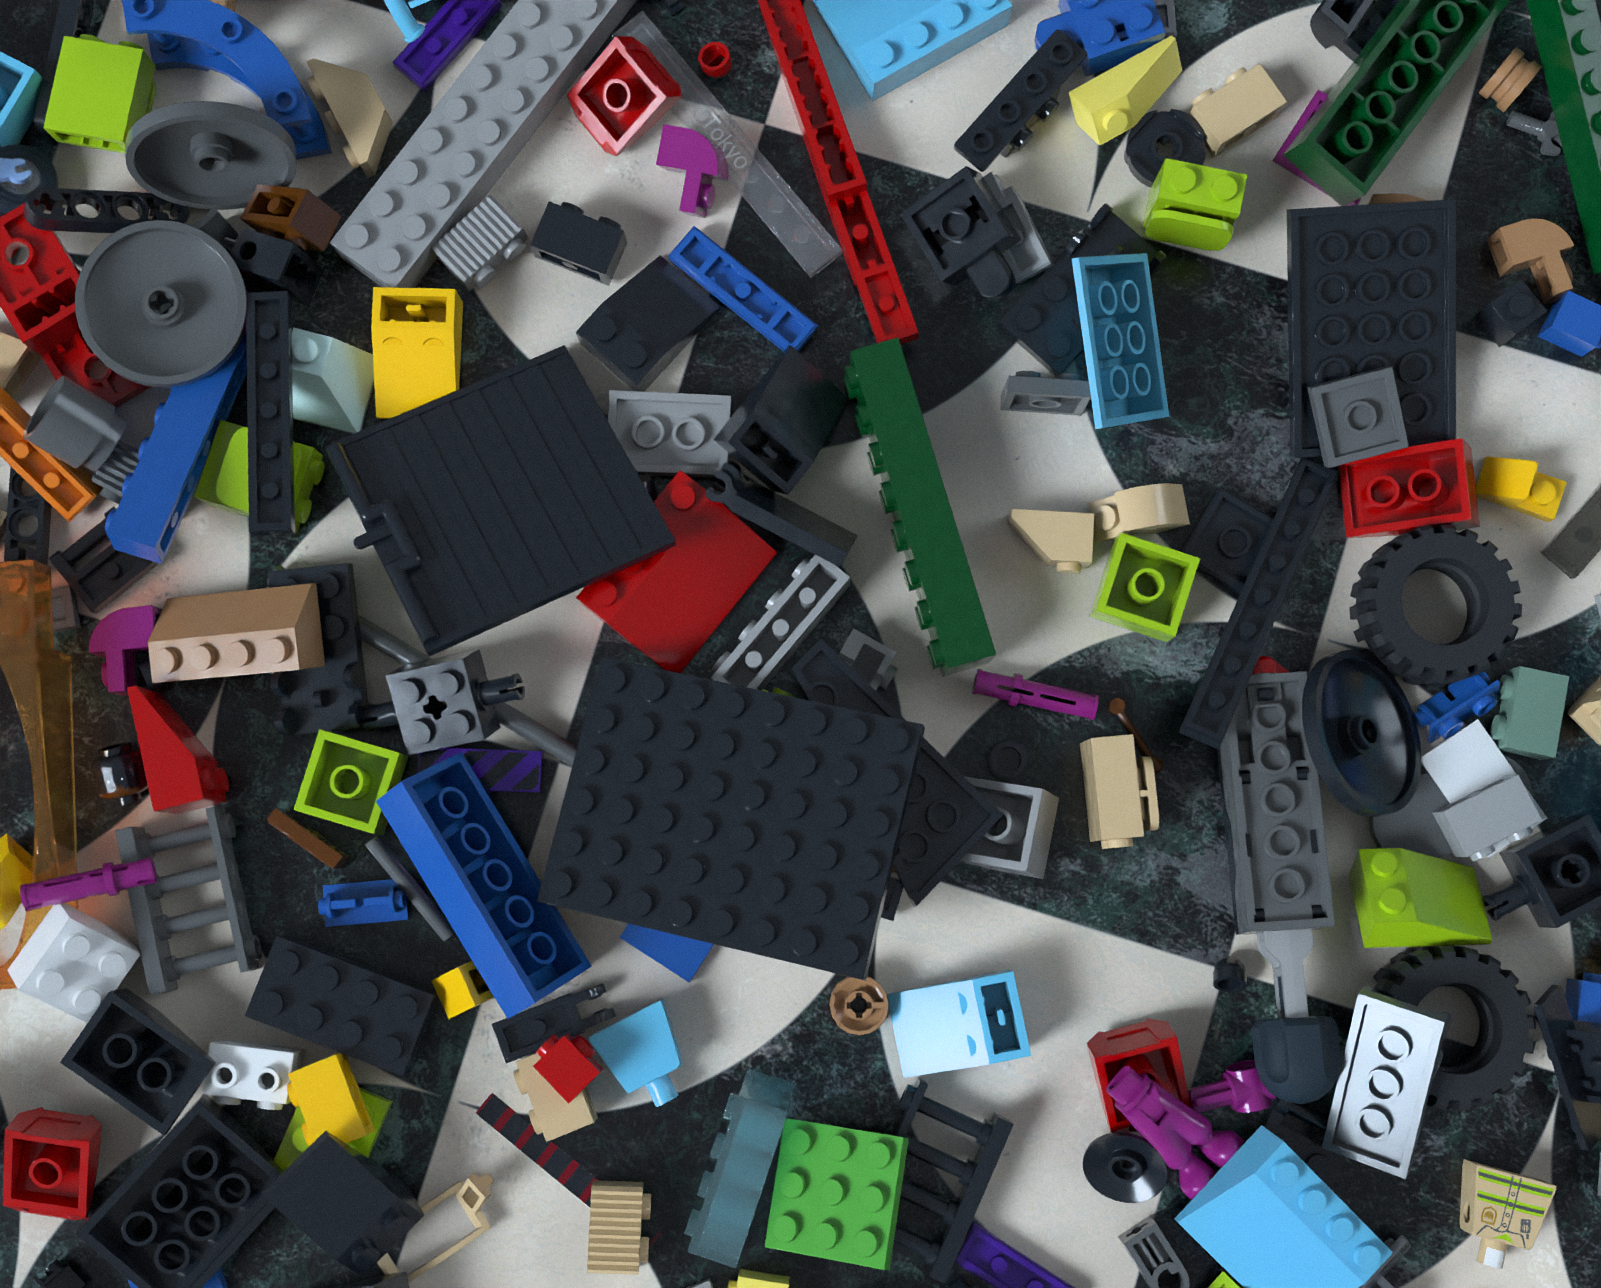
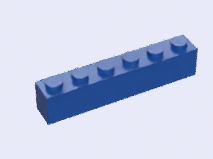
M244 333L235 352L218 370L194 383L170 387L171 392L166 403L161 402L154 418L155 427L150 438L145 437L140 445L138 452L139 462L134 473H128L122 485L123 497L118 508H113L106 519L105 531L114 550L163 564L200 481L220 420H227L247 375V334Z

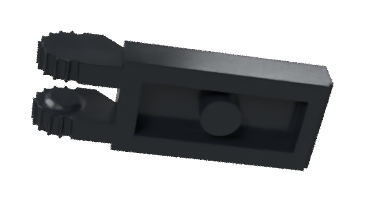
M604 983L572 995V992L520 1012L509 1019L505 1018L493 1023L492 1027L506 1064L535 1053L553 1034L559 1039L568 1032L575 1037L578 1034L585 1033L586 1028L616 1017L613 1008H604L594 1012L592 1016L581 1019L576 1004L585 1000L591 1001L601 997L603 993L607 992Z

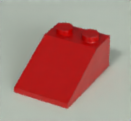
M1463 438L1410 446L1339 465L1345 533L1348 539L1397 536L1426 525H1430L1432 528H1436L1441 524L1454 525L1456 530L1480 527L1472 450Z
M138 686L127 687L153 811L182 814L226 803L225 792L229 791L226 771L223 767L219 768L217 760L161 693Z

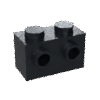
M549 201L530 244L534 256L609 286L627 245L625 232L621 229V225L607 217L600 216L596 220L583 215L584 211L574 204L562 202L560 206Z

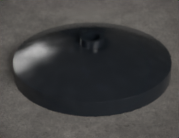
M1344 650L1322 658L1310 671L1302 698L1303 729L1314 766L1328 790L1350 811L1364 817H1379L1398 812L1412 799L1417 789L1421 772L1420 738L1415 717L1406 695L1390 671L1376 658L1365 652Z

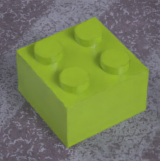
M1121 532L1113 540L1089 617L1164 642L1170 641L1176 637L1200 558Z
M319 729L294 810L372 834L384 835L388 821L376 801L401 782L409 756Z

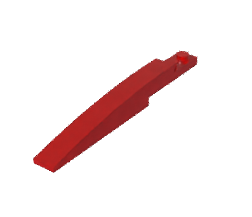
M757 0L854 286H857L876 342L880 343L898 337L900 345L917 340L919 339L917 326L867 192L865 176L800 0Z

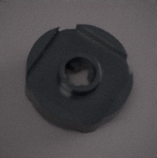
M1171 109L1170 112L1150 111L1131 129L1126 141L1124 160L1133 176L1139 182L1151 188L1166 158L1203 166L1206 157L1203 129L1192 116L1181 110ZM1158 142L1162 145L1168 142L1174 145L1172 149L1174 157H1161L1158 154L1159 149L1155 144Z

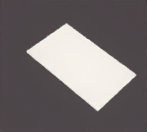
M1478 719L1421 757V763L1449 803L1502 777L1517 775ZM1528 791L1534 805L1536 806L1542 818L1541 821L1530 826L1532 829L1544 820H1546L1547 817L1541 810L1537 802L1534 800L1530 792ZM1505 838L1493 844L1496 851L1487 857L1490 858L1509 845L1508 839Z

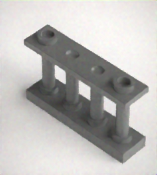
M213 806L205 808L208 823L155 836L146 833L144 827L131 826L115 830L122 863L133 862L151 856L153 858L156 852L212 839L217 861L215 864L159 877L157 874V883L127 889L149 995L177 990V980L183 974L238 961L240 973L259 969L258 960L262 959V949L256 935L252 936L232 843V838L236 836L235 823L231 814H226L223 807ZM221 879L226 904L169 918L166 914L163 915L160 898H163L164 893ZM229 920L234 945L178 959L175 955L171 956L168 939L172 938V934Z

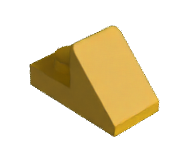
M1486 456L1475 486L1476 495L1481 499L1546 522H1551L1555 519L1567 482L1537 472L1539 463L1535 461Z

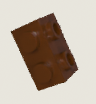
M258 184L240 219L258 233L295 243L305 252L306 249L325 251L335 235V229L342 216L308 189Z

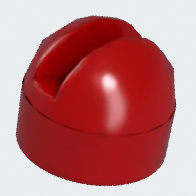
M708 43L702 47L698 55V61L703 72L712 78H722L731 69L732 58L728 48L723 43Z

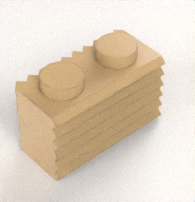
M593 1181L591 1187L587 1273L639 1275L640 1263H648L649 1237H641L642 1220H650L651 1194L643 1193L644 1182Z

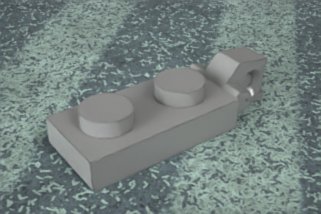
M990 172L983 176L1021 238L1018 243L1002 253L1015 274L1016 284H1021L1054 264L1020 195L1016 193L1013 186L1005 189L998 175Z

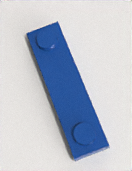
M693 226L668 255L671 262L783 352L788 345H791L799 352L818 330V325L697 227Z

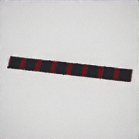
M491 1093L477 1110L476 1114L590 1207L592 1183L598 1179L552 1141L546 1142L542 1133L537 1135L530 1123ZM642 1220L641 1237H649L650 1248L661 1234V1231L648 1220Z

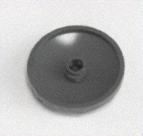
M192 101L161 107L144 115L134 123L127 134L125 142L127 169L141 187L166 201L192 208L209 210L212 208L216 210L245 208L258 184L288 187L296 174V147L290 134L270 117L250 108L230 103Z
M166 220L145 221L116 231L102 241L90 254L77 281L75 310L78 325L86 343L93 353L112 371L125 379L145 386L179 387L209 376L226 363L235 352L246 328L247 290L241 272L233 258L210 235L180 222ZM170 303L173 305V307L168 309V313L161 315L159 312L163 304Z

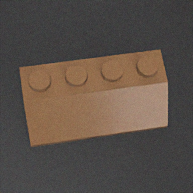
M316 583L168 598L148 640L152 683L292 671L325 666Z

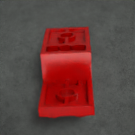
M25 203L0 217V307L22 343L42 357L56 381L64 375L113 404L116 409L151 386H145L125 379L110 368H108L103 378L91 379L90 367L100 359L86 343L76 317L75 292L80 271L55 231L37 229L26 221L23 214ZM19 247H28L29 257L27 261L22 265H12L11 255L13 251Z

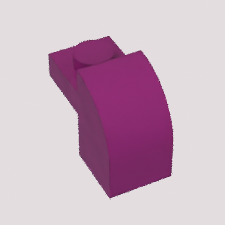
M663 124L656 165L667 171L686 174L679 211L690 216L706 218L707 209L712 208L715 199V186L712 185V180L728 181L729 170L725 155L716 143L697 131Z
M153 605L122 608L108 614L95 627L89 642V653L106 657V662L101 667V676L104 685L108 687L109 693L126 696L128 695L127 687L137 686L135 654L149 653L148 640L162 609Z

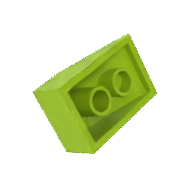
M1403 848L1358 849L1349 873V879L1364 948L1491 944L1493 939L1474 867Z

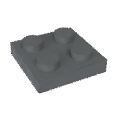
M1385 366L1307 387L1325 467L1331 468L1409 447L1392 367Z
M1018 371L1015 376L1009 375L1001 394L1000 410L1081 416L1091 399L1089 381H1083L1082 376L1070 373L1059 374L1057 379L1040 378V373L1035 371Z

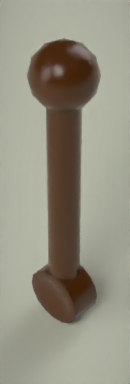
M1120 698L1112 699L1108 704L1109 711L1114 715H1118L1128 732L1133 734L1134 741L1143 755L1151 757L1154 773H1159L1163 769L1162 760L1154 757L1124 711V701Z

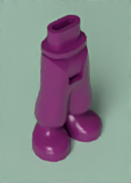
M1130 1066L1123 1067L1106 1088L1107 1093L1115 1099V1107L1123 1113L1132 1126L1158 1151L1167 1166L1174 1170L1179 1169L1180 1188L1191 1200L1216 1174L1212 1167L1191 1152L1192 1146L1198 1147L1210 1162L1222 1168L1244 1144V1140L1235 1131H1212V1124L1203 1114L1181 1102L1161 1085L1151 1080L1145 1073L1137 1074Z

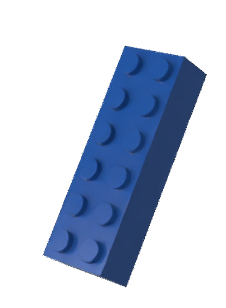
M462 752L401 781L376 801L507 1019L535 1004L592 967L556 906L537 901L541 881Z

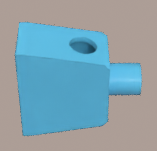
M663 998L588 1037L595 1050L628 1094L646 1086L656 1107L678 1096L668 1073L681 1067L683 1060Z

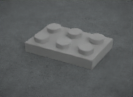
M609 391L608 423L638 475L675 476L681 470L689 477L717 478L714 476L715 471L718 468H722L723 464L729 460V453L713 439L731 418V396Z

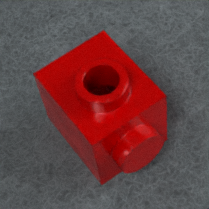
M569 1032L561 1039L553 1034L536 1051L541 1058L533 1065L568 1104L603 1070L600 1064L592 1057L596 1053L592 1045L580 1034L573 1038Z

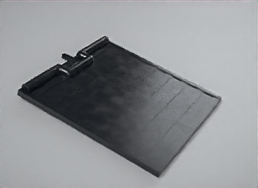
M565 345L324 446L366 533L354 539V546L356 549L362 550L373 545L428 657L676 546L675 538L667 527Z

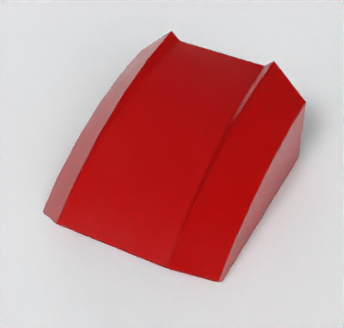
M616 36L567 94L577 119L606 153L614 156L621 154L642 137L682 97L680 84L671 77L651 53L650 48L632 36Z
M1147 1018L1145 1021L1106 1032L1099 1031L1087 1042L1095 1080L1110 1133L1137 1132L1123 1113L1115 1107V1099L1106 1091L1111 1080L1125 1066H1130L1137 1074L1145 1073L1151 1080L1191 1107L1177 1036L1168 1021Z
M43 1107L18 1113L5 1129L3 1206L28 1214L69 1220L88 1219L98 1170L102 1124L92 1114L84 1116L45 1110Z

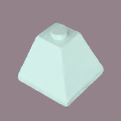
M293 328V419L351 434L362 431L375 386L373 354L333 337Z

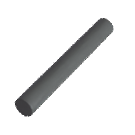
M376 835L365 844L367 849L399 888L404 891V894L443 942L450 938L455 931L447 918L381 837Z

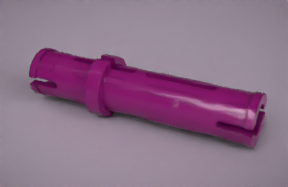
M977 669L972 694L1006 700L1009 706L1016 707L1019 703L1054 712L1085 717L1089 720H1094L1099 703V695L1096 694L1092 695L1059 686L1025 680L1023 675L1014 673L1013 677L982 671V669ZM998 685L1031 691V694L1027 695L1000 689ZM1045 694L1049 696L1072 700L1073 703L1068 704L1055 700L1041 698L1040 695Z
M152 856L116 865L113 862L103 864V868L41 882L22 884L20 886V895L23 907L28 912L50 905L107 893L111 897L119 895L121 890L155 884L158 882L157 872Z

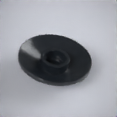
M1123 1132L1105 1134L1093 1140L1084 1153L1083 1171L1086 1179L1096 1191L1112 1200L1124 1203L1144 1202L1158 1195L1167 1182V1164L1158 1151L1145 1138Z

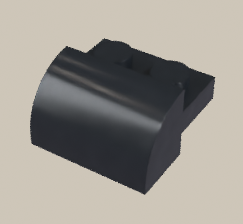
M1323 0L1311 17L1310 27L1312 33L1325 49L1334 45L1349 59L1354 61L1399 0Z

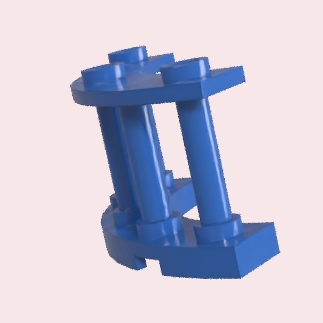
M122 0L127 33L129 35L147 33L151 59L157 70L188 68L207 72L213 70L229 76L231 80L259 97L265 108L266 115L279 123L290 134L296 147V160L332 153L328 134L321 116L308 93L298 81L288 61L275 44L244 17L209 0Z

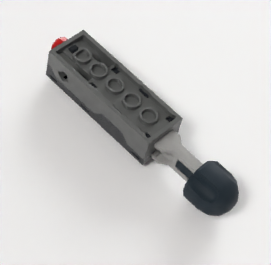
M1260 656L1221 747L1217 749L1235 932L1236 935L1256 934L1258 951L1272 964L1278 1018L1257 1021L1251 1028L1256 1069L1260 1081L1271 1094L1285 1102L1305 1104L1319 1100L1328 1093L1336 1082L1340 1071L1341 1055L1337 1022L1331 1017L1309 1016L1303 960L1314 946L1312 930L1335 926L1319 777L1308 750L1302 721V698L1307 680V671L1289 672L1272 657Z

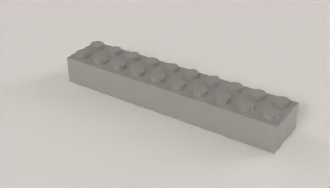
M518 0L329 242L337 254L381 287L415 288L437 260L436 255L431 249L433 245L438 243L439 239L443 238L446 233L450 232L451 228L455 227L458 222L462 221L463 217H466L469 212L474 210L475 206L481 203L637 0Z

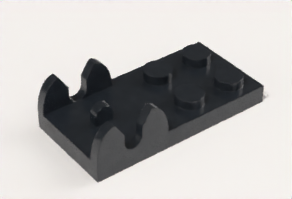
M1107 203L1097 211L1084 231L1077 232L1064 252L1053 263L1054 265L1048 268L998 324L1004 332L1056 378L1084 350L1072 259L1078 257L1147 253L1151 278L1167 258V255L1162 251L1158 252L1112 212L1113 208Z
M353 563L268 571L269 588L316 583L325 666L274 672L272 675L270 689L275 696L280 695L282 699V711L277 712L274 720L277 732L287 736L317 733L319 729L338 731L364 728L362 723L369 722L370 718L362 720L360 718L362 706L368 705Z

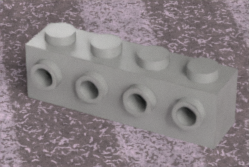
M814 555L811 560L806 557L792 573L794 580L786 590L783 591L780 588L769 599L765 606L768 611L758 622L752 620L742 631L738 638L741 640V643L732 653L726 651L714 664L712 670L715 673L711 679L763 690L851 586L850 577L836 565L817 555Z

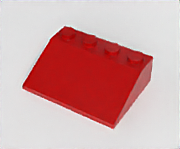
M679 470L654 501L676 540V546L584 587L576 597L582 606L660 668L676 673L683 672L777 555V552L721 502H714L705 496L706 490L681 470Z

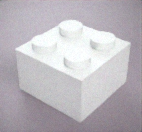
M66 903L52 906L7 971L19 991L88 1023L111 990L117 989L141 953L127 934Z

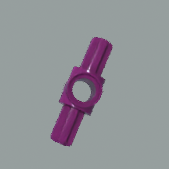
M1255 1060L1233 1063L1225 1068L1226 1072L1222 1073L1220 1081L1188 1090L1191 1107L1198 1112L1229 1105L1236 1112H1255L1270 1107L1272 1100L1276 1098L1260 1081Z

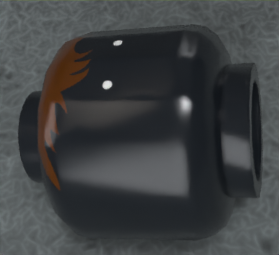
M122 742L99 749L97 751L99 756L93 759L91 763V771L98 795L103 799H115L118 806L141 800L140 792L148 788L140 748L132 747L131 742Z

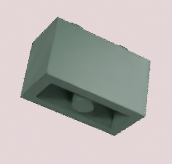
M1523 666L1506 670V675H1502L1499 681L1500 687L1497 697L1501 699L1499 715H1495L1493 718L1490 737L1494 739V743L1501 752L1538 760L1556 758L1569 676Z

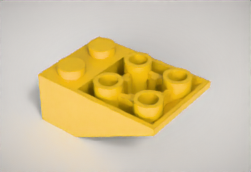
M373 287L371 329L377 419L393 418L459 390L463 301L456 289Z

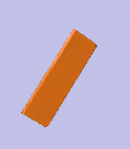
M0 387V456L68 522H71L99 496L103 487L92 482V475L82 465L78 468H73L25 440L23 436L31 416Z

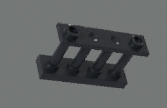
M918 1078L915 1086L907 1084L902 1094L898 1108L904 1111L893 1136L909 1138L908 1155L958 1177V1182L963 1184L957 1200L950 1198L947 1201L903 1181L900 1198L942 1217L941 1222L945 1223L946 1226L940 1240L935 1237L929 1240L896 1225L894 1243L924 1256V1262L929 1264L927 1267L929 1277L945 1284L1014 1124L1010 1119L994 1113L991 1122L986 1119L980 1122L925 1097L924 1094L928 1084L926 1081ZM916 1112L976 1138L975 1143L979 1144L980 1147L974 1161L968 1158L965 1162L908 1136L907 1133Z

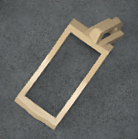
M474 1173L467 1178L464 1184L462 1181L455 1183L420 1207L423 1213L454 1194L476 1229L442 1253L407 1274L408 1283L491 1228V1225L481 1212L482 1207L492 1193L489 1188L495 1181L489 1173L480 1178ZM388 1253L377 1262L385 1275L400 1272Z

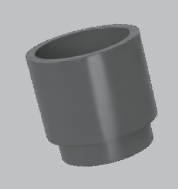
M63 375L52 385L36 408L26 427L23 438L73 468H78L82 465L95 472L103 465L117 445L125 429L126 419L114 413L115 406Z

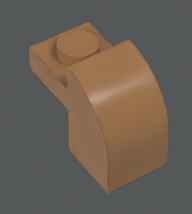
M1526 219L1500 227L1486 240L1500 277L1530 268L1544 304L1555 301L1565 292L1573 289L1572 271L1569 264L1563 261L1562 256L1574 247L1570 236L1555 223L1544 219Z

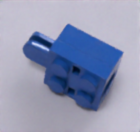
M1059 0L1058 7L1061 14L1044 19L1038 23L1034 42L1035 49L1038 50L1055 30H1061L1086 51V58L1080 64L1086 77L1117 66L1162 41L1165 29L1153 0Z

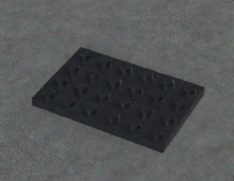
M1456 199L1286 209L1290 456L1293 458L1322 456L1307 387L1385 366L1393 368L1409 447L1456 439Z

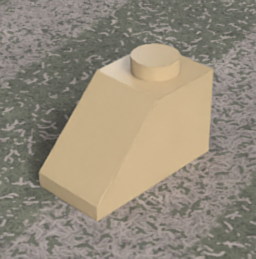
M1012 509L1010 511L1008 525L1046 566L1056 567L1057 573L1080 574L1081 568H1087L1092 563L1094 513Z

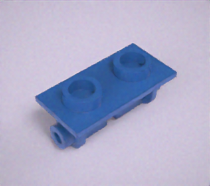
M1484 671L1449 685L1448 691L1455 698L1452 702L1440 691L1418 705L1417 712L1414 713L1415 721L1422 728L1426 725L1429 726L1428 742L1431 744L1440 737L1448 739L1455 735L1463 727V722L1476 714L1480 717L1492 710L1498 702L1497 695L1500 682L1496 680L1488 686L1491 681Z
M393 879L323 885V898L318 900L320 915H325V927L409 920L408 898Z

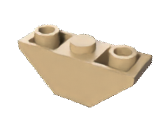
M315 58L306 61L313 76L307 78V81L318 101L323 98L326 99L331 110L324 114L334 133L337 135L343 132L349 144L342 148L353 169L361 166L368 178L375 175L393 122L368 75Z

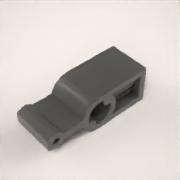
M1150 1216L1118 1236L1150 1288H1189V1276L1157 1223ZM1143 1239L1146 1241L1147 1245L1149 1246L1155 1257L1152 1258L1151 1254L1142 1242ZM1166 1269L1171 1274L1176 1273L1174 1282L1169 1286H1166L1162 1281L1158 1282L1159 1275Z

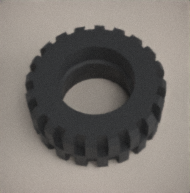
M1441 524L1436 528H1432L1430 525L1417 527L1378 548L1372 553V558L1363 563L1358 571V575L1361 578L1353 584L1350 594L1351 597L1356 598V604L1349 608L1350 620H1358L1360 628L1353 631L1357 642L1365 640L1370 648L1365 653L1381 661L1393 676H1403L1404 683L1412 685L1426 683L1427 687L1441 686L1478 675L1489 669L1491 662L1500 660L1508 651L1505 643L1513 641L1519 628L1512 625L1514 619L1522 617V604L1515 603L1514 595L1521 592L1518 580L1510 581L1507 571L1513 568L1507 558L1499 561L1494 555L1498 548L1489 540L1482 544L1478 543V533L1465 529L1458 533L1454 525ZM1422 569L1439 571L1451 578L1463 593L1467 606V618L1462 633L1454 641L1446 644L1429 642L1415 633L1406 621L1402 610L1401 595L1407 578L1416 571Z
M1448 945L1419 946L1412 948L1408 954L1399 953L1390 959L1392 965L1389 968H1380L1373 976L1377 981L1374 987L1376 993L1418 1006L1421 1000L1433 989L1441 986H1452L1463 990L1476 1007L1479 1017V1034L1476 1044L1467 1057L1452 1066L1439 1067L1432 1082L1427 1102L1428 1106L1443 1110L1450 1108L1456 1111L1471 1110L1474 1104L1484 1107L1494 1103V1094L1506 1095L1514 1088V1084L1510 1081L1513 1075L1524 1076L1529 1067L1526 1063L1522 1062L1526 1052L1534 1054L1536 1041L1528 1040L1529 1029H1536V1020L1534 1015L1526 1014L1525 1007L1531 1004L1527 991L1517 990L1515 985L1518 984L1519 979L1511 970L1501 969V962L1490 955L1480 954L1478 950L1467 947Z

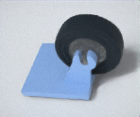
M18 144L0 148V212L7 214L26 202L28 194L36 188H58L56 170L50 159L41 151L30 146ZM38 204L40 207H42L44 212L46 210V206L43 204Z

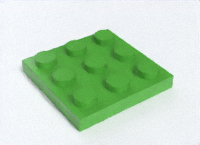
M785 1118L765 1247L881 1270H890L909 1138Z

